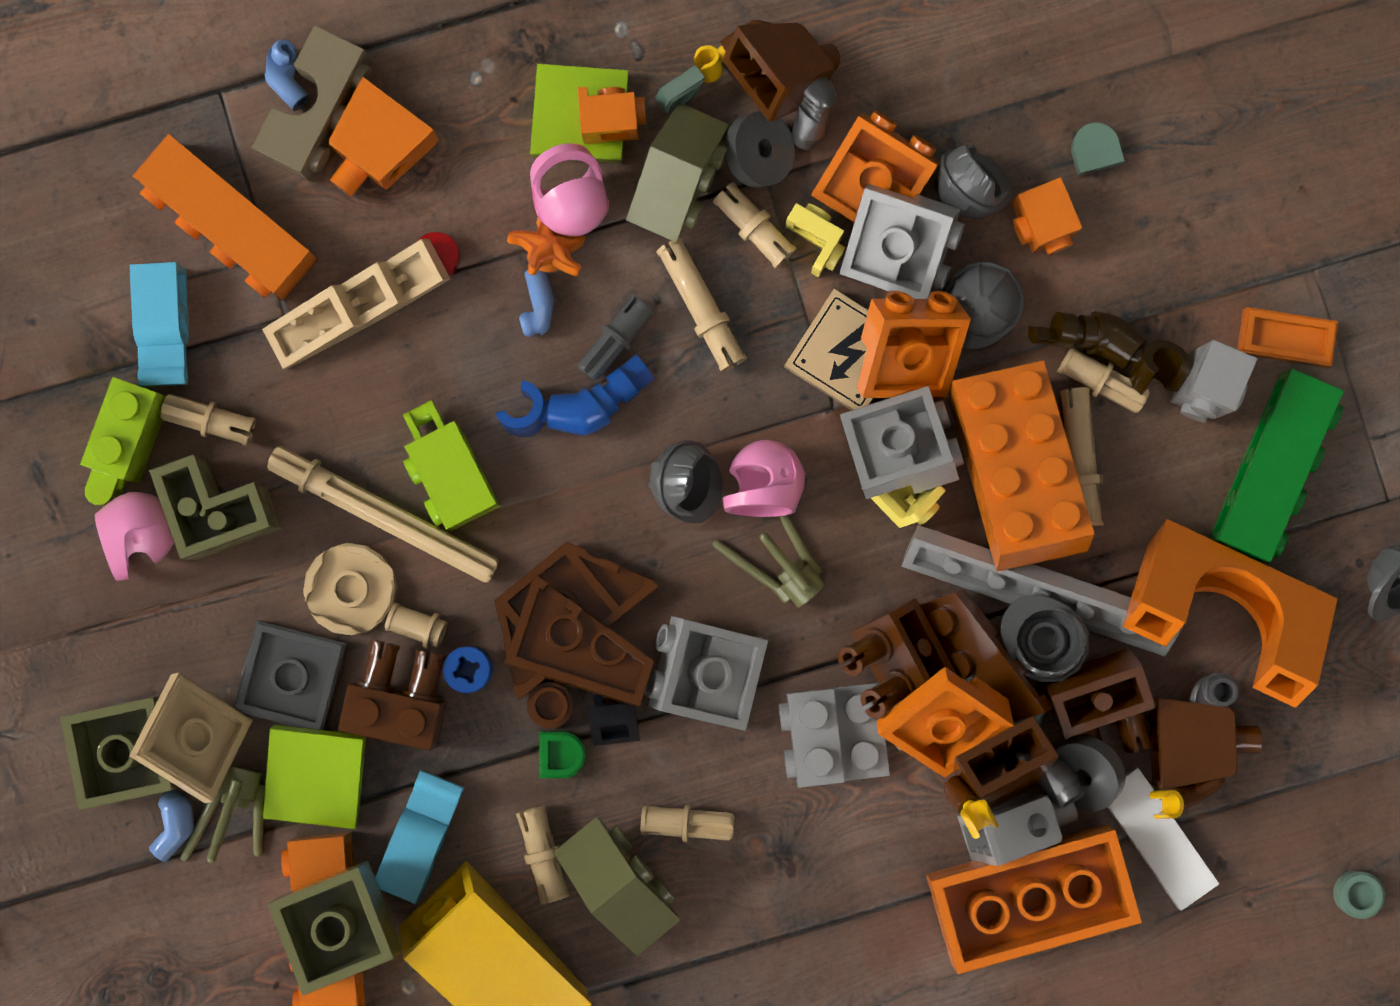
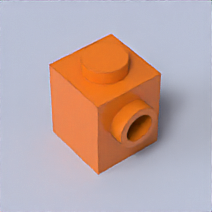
M1061 177L1018 194L1011 203L1017 218L1013 219L1016 235L1022 245L1028 243L1032 254L1043 249L1046 250L1047 255L1060 252L1073 245L1071 238L1075 237L1082 229Z

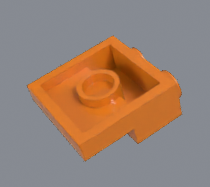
M874 110L871 116L863 112L856 119L811 196L855 223L863 192L868 184L910 198H914L917 194L920 195L940 163V160L933 156L937 149L919 136L913 135L909 141L897 134L894 130L898 124L881 112Z
M890 291L885 299H871L861 336L867 351L857 384V389L863 398H892L929 386L932 397H948L971 321L966 311L953 295L943 291H934L930 293L929 299H913L911 295L905 292Z
M946 667L876 721L880 736L944 778L954 772V759L957 755L1014 726L1009 700L977 677L967 682Z

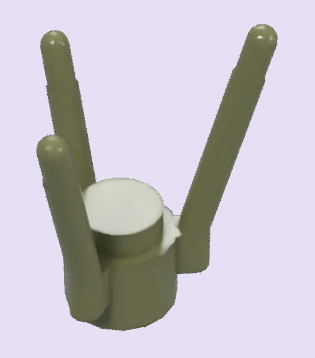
M789 515L779 517L803 564L799 559L792 563L767 533L760 535V540L784 569L777 576L782 584L720 540L713 541L715 549L772 590L783 604L790 599L799 608L812 599L826 585L818 576L822 569L812 559Z
M235 765L230 766L214 801L207 803L201 813L193 833L180 858L182 861L185 862L190 859L219 801L224 803L211 842L207 861L214 863L217 859L234 806L248 809L250 800L254 801L253 854L256 857L262 855L266 785L260 784L261 772Z

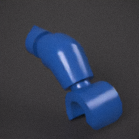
M636 354L606 377L608 383L603 387L598 383L589 391L584 388L578 393L551 394L550 400L544 399L539 389L532 383L522 380L521 392L523 396L533 401V407L528 415L522 418L510 417L505 410L495 412V415L502 427L509 434L517 437H530L538 433L546 422L549 429L586 436L596 433L611 423L609 417L619 410L617 404L621 401L625 404L639 395V391L655 378Z

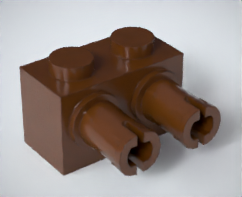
M916 598L852 631L856 642L843 647L838 653L840 664L848 659L851 661L850 664L842 668L847 675L857 676L868 667L871 668L879 684L865 690L860 697L862 706L871 701L873 702V706L866 709L865 712L874 719L883 717L944 667L957 675Z
M371 639L363 680L348 684L338 731L429 751L437 748L447 707V702L439 700L440 697L436 696L445 655L431 653L429 666H427L430 652L416 649L409 688L400 692L390 686L400 645Z
M1129 648L1083 663L1079 671L1063 681L1042 682L1046 697L1054 707L1051 709L1053 718L1065 739L1084 735L1103 741L1098 727L1116 721L1125 752H1140L1136 737L1144 750L1153 745V739L1150 736L1143 712L1156 707L1142 664Z

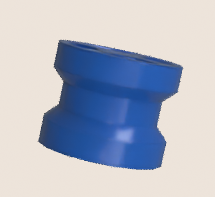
M474 646L457 648L451 652L446 658L443 667L444 678L448 685L461 693L476 692L484 688L491 680L494 670L492 659L488 653Z

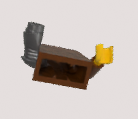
M756 19L745 25L737 26L733 33L720 41L722 46L717 49L711 45H705L696 50L694 61L696 67L701 69L700 72L705 77L703 81L711 83L720 79L723 74L721 63L723 61L768 122L797 111L791 133L793 143L797 147L811 150L826 136L830 107L835 106L837 103V93L830 79L840 64L839 51L833 44L819 46L807 29L799 23L774 24Z
M1212 673L1208 677L1201 678L1195 683L1189 701L1152 697L1156 707L1149 710L1150 736L1153 739V745L1151 746L1152 785L1161 789H1169L1151 791L1149 793L1150 799H1161L1162 801L1161 812L1153 815L1155 819H1175L1180 817L1184 809L1199 804L1224 786L1226 777L1237 774V754L1261 752L1262 736L1259 726H1235L1234 709L1227 707L1236 701L1239 693L1238 685L1231 676L1224 673Z
M1033 716L957 755L954 759L955 776L949 778L944 785V794L947 800L961 815L970 834L975 839L980 838L978 831L989 825H993L994 828L999 826L991 809L1032 788L1037 783L1056 801L1060 809L1080 799L1084 792L1079 786L1078 775L1063 761L1058 760L1059 755Z

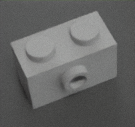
M1213 339L1191 351L1189 355L1192 360L1191 371L1179 391L1174 392L1170 400L1171 403L1182 407L1180 410L1182 415L1206 423L1208 418L1211 420L1234 412L1240 407L1247 392V382L1258 359Z

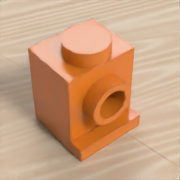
M577 87L581 135L584 144L639 140L638 125H647L644 97H635L634 92L625 93V89L621 87L602 88L597 91L598 95L589 96L587 87Z

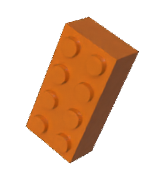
M1044 360L953 380L950 404L996 572L1088 552L1095 534Z
M1105 824L1063 835L1062 841L1058 844L1000 866L970 861L926 874L950 963L957 974L1142 923L1116 830Z

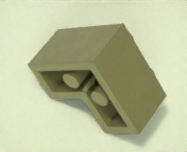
M679 102L650 146L626 221L674 242L678 241L685 227L694 229L704 206L703 203L697 201L700 191L707 193L716 170L721 169L726 159L727 148L723 141L730 124Z
M193 454L149 470L180 559L195 561L281 529L265 485L253 482L220 494L207 458Z
M595 817L553 853L590 913L638 956L681 920L671 906L676 897L660 877L652 881L654 878L652 872L637 855L633 858L631 857L629 851L634 846L617 825L610 830L598 817Z

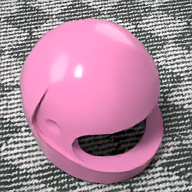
M566 143L552 147L536 158L530 170L534 207L539 219L550 230L566 236H581L595 229L608 212L609 200L603 183L601 168L591 152L585 146ZM566 160H579L589 165L587 172L582 178L564 182L551 190L541 188L542 177L557 163Z
M759 440L745 446L735 456L729 472L736 477L739 483V492L722 498L724 511L730 514L751 517H777L795 513L804 490L806 475L796 453L786 444L775 440Z
M128 492L114 498L95 513V522L102 548L116 581L129 580L128 557L135 552L146 553L157 564L170 552L175 543L160 500L152 494Z

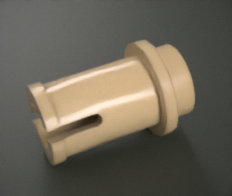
M395 602L387 616L385 631L394 632L422 642V647L425 649H429L430 646L438 648L445 636L448 622L441 620V615L438 613L430 616Z

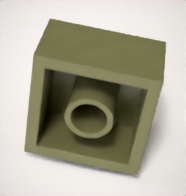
M160 696L60 717L78 810L179 788L129 757Z
M368 860L280 895L267 904L302 996L390 961L402 951L400 941Z

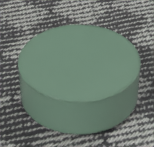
M1362 870L1347 871L1337 879L1334 885L1333 896L1336 905L1342 912L1354 918H1370L1376 915L1384 904V887L1377 877Z

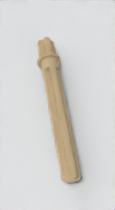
M283 446L276 447L270 455L267 465L269 471L298 485L299 492L305 493L309 491L482 582H489L495 574L499 564V560L496 557L321 467L320 460L314 459L311 462Z

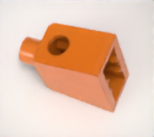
M363 77L329 139L328 144L339 156L345 159L330 181L350 197L355 194L367 177L386 190L437 144L439 138L430 126Z

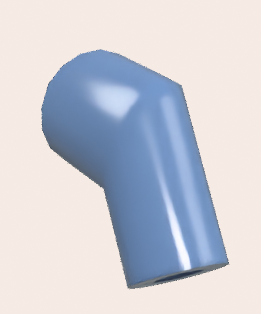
M281 39L276 41L268 51L265 81L293 111H297L306 104L310 96L294 80L296 69L293 65L297 59L295 45L291 41Z
M527 270L524 276L534 311L523 312L519 316V320L525 336L531 337L538 333L542 336L551 327L554 295L547 272L538 270L536 275H530Z
M177 790L165 792L158 802V806L162 810L164 831L149 846V850L162 862L169 860L191 836L195 827L191 803L186 796H183Z

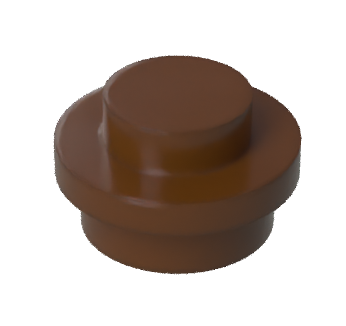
M545 682L538 685L531 691L527 700V710L530 718L537 725L548 729L557 728L566 723L571 717L574 708L573 697L569 690L556 682Z

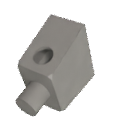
M1033 793L1011 798L991 809L999 826L994 828L993 825L982 828L978 831L980 838L977 839L972 837L961 815H957L971 860L994 866L1006 864L1060 843L1062 841V834L1059 827L1076 822L1078 819L1074 803L1060 809L1056 801L1050 800L1048 795Z

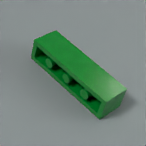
M1293 368L1279 374L1209 539L1228 546L1261 563L1271 562L1273 557L1278 558L1281 555L1289 537V533L1284 531L1291 514L1294 516L1298 514L1307 496V490L1302 489L1309 472L1314 473L1323 460L1325 448L1321 447L1325 434L1327 430L1332 431L1341 418L1343 406L1339 402L1344 393L1343 390Z

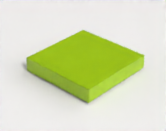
M537 64L530 148L531 157L537 158L552 147L571 143L585 146L597 162L622 164L624 141L584 144L581 135L577 87H587L589 96L598 95V90L607 87H621L627 93L629 71Z
M273 725L270 728L263 819L356 829L359 823L366 737L351 733Z

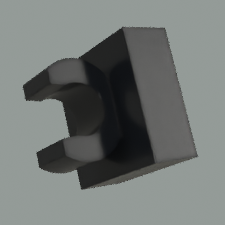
M595 694V707H588L589 726L594 746L640 741L636 707L623 702L614 705H604L603 696Z

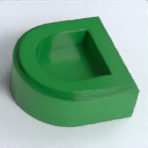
M540 731L539 778H569L577 774L583 767L587 755L585 744L581 738L569 731Z

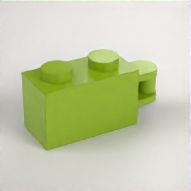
M112 377L80 465L92 469L85 486V496L90 503L105 506L114 498L123 494L127 481L140 484L163 422L161 406L166 396Z
M433 400L403 414L415 441L404 446L409 458L403 460V463L414 484L423 483L430 499L424 501V505L436 526L443 523L446 530L454 531L501 507L458 423L453 421L446 425ZM434 420L438 429L423 436L419 427Z

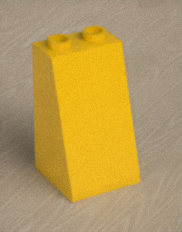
M467 861L399 925L403 959L453 1006L592 1005L586 986Z

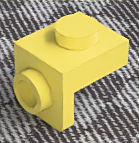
M796 203L787 217L785 228L823 249L811 271L813 275L819 277L825 267L833 271L843 255L846 247L841 245L840 241L844 230L830 223L832 217L821 208L813 204H808L804 208Z
M910 485L872 497L871 499L901 528L916 522L919 525L926 523L940 508L936 501L946 490L942 486H938L914 494Z

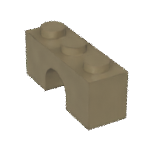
M314 25L293 65L302 78L317 85L318 97L314 106L300 115L286 114L272 107L251 148L262 159L310 182L314 172L320 173L328 161L330 155V148H328L329 139L359 82L363 77L368 81L370 79L372 68L369 65L371 60L364 49Z

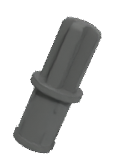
M631 295L615 318L607 326L602 325L600 327V331L603 334L578 363L580 371L591 380L599 379L622 350L628 352L631 349L629 344L640 329L652 318L654 312L640 299Z

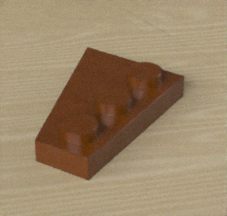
M534 574L504 662L505 665L640 708L654 661Z
M964 588L920 604L957 675L967 682L977 677L1009 700L1013 722L1046 713L1054 708L1044 694L1038 695L1025 677L1028 674L1026 669L1018 659L1014 661L1011 659L997 640L998 632Z

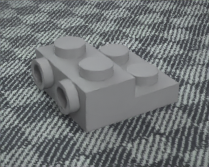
M868 184L863 192L839 274L887 291L905 292L911 295L913 299H929L931 292L943 291L948 281L951 267L943 263L948 248L956 250L960 243L965 227L964 223L957 221L961 209L918 194L914 198H910Z
M929 386L840 414L866 499L910 485L914 494L959 480L956 467L964 465L956 437L949 440L946 439L943 429L951 427V423L943 400L934 403Z
M671 616L669 625L663 624L656 639V649L662 652L658 670L651 671L645 689V696L650 698L649 707L666 713L746 731L768 640Z
M878 682L786 692L787 703L779 704L781 731H790L792 749L784 750L787 778L796 777L798 788L890 776L886 739L878 734L876 722L878 719L871 718L865 712L866 709L873 706V702L871 701L862 706L860 701L861 694L865 690L879 684Z

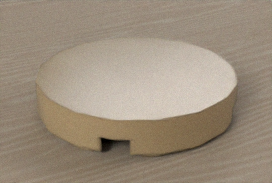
M352 543L331 547L317 556L306 572L303 588L305 601L316 622L333 633L345 635L369 632L387 619L392 605L396 602L398 590L394 569L386 558L369 546Z

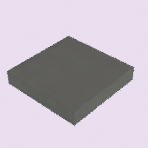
M257 620L233 708L244 714L294 727L326 731L349 643Z

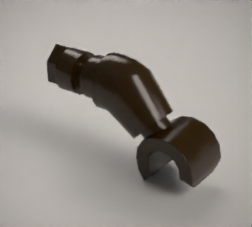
M1094 311L1090 315H1079L1077 318L1073 313L1057 312L1051 320L1050 328L1028 326L1029 340L1033 344L1072 347L1075 345L1076 348L1085 349L1089 355L1100 356L1124 370L1129 366L1133 367L1129 375L1130 382L1140 395L1146 392L1154 378L1159 380L1166 390L1177 392L1191 371L1192 360L1181 347L1172 342L1157 340L1151 342L1145 348L1147 340L1124 319L1110 313Z

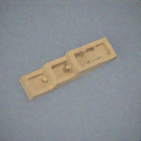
M420 239L387 261L376 262L346 282L328 287L262 330L281 367L288 369L412 303L449 281L450 277L430 239Z

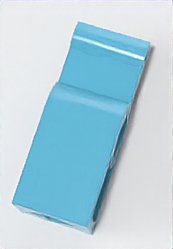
M177 262L130 265L132 328L134 340L138 346L139 386L188 385L189 376L186 345L189 340L187 269Z
M420 770L406 808L396 825L376 874L375 880L380 890L414 904L422 898L447 836L451 820L463 794L464 786Z

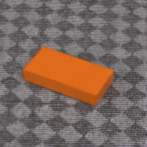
M1246 307L1242 312L1237 350L1258 358L1329 368L1332 367L1338 321Z

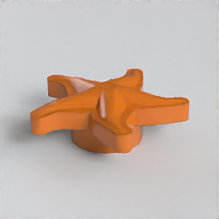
M539 217L536 221L538 226L536 232H509L507 242L519 245L528 251V273L530 275H536L538 270L548 273L561 270L573 276L579 275L581 265L572 259L571 253L583 246L586 238L585 235L566 236L550 230Z

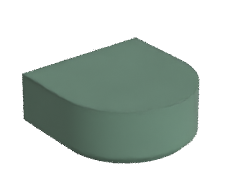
M694 65L659 88L655 101L664 113L671 114L679 102L686 105L697 95L704 83L705 77Z
M1097 122L1087 124L1077 132L1072 140L1071 154L1077 176L1119 166L1125 162L1118 136L1106 124Z

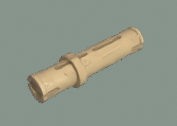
M679 238L677 242L670 241L668 243L672 250L663 245L656 253L664 263L697 324L694 330L698 338L704 337L719 365V370L721 372L728 371L734 368L733 363L739 365L747 357L743 354L727 325L730 322L727 313L720 312L686 249L683 239Z
M1079 387L1071 388V391L1069 389L1061 390L1060 396L1062 398L1065 434L1092 526L1101 527L1104 526V522L1102 521L1099 485L1103 484L1102 474H1097L1089 395L1090 388Z

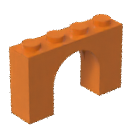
M1166 519L1147 545L1122 627L1166 647L1186 623L1194 593L1215 592L1225 595L1239 603L1250 613L1261 633L1262 650L1252 688L1296 708L1319 684L1338 598L1196 533L1185 526Z

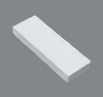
M1134 767L1125 773L1126 780L1122 792L1107 808L1173 903L1182 911L1218 886L1219 882L1174 819L1154 818L1153 815L1160 813L1162 810V801L1160 799H1150L1149 793L1154 790L1139 768Z

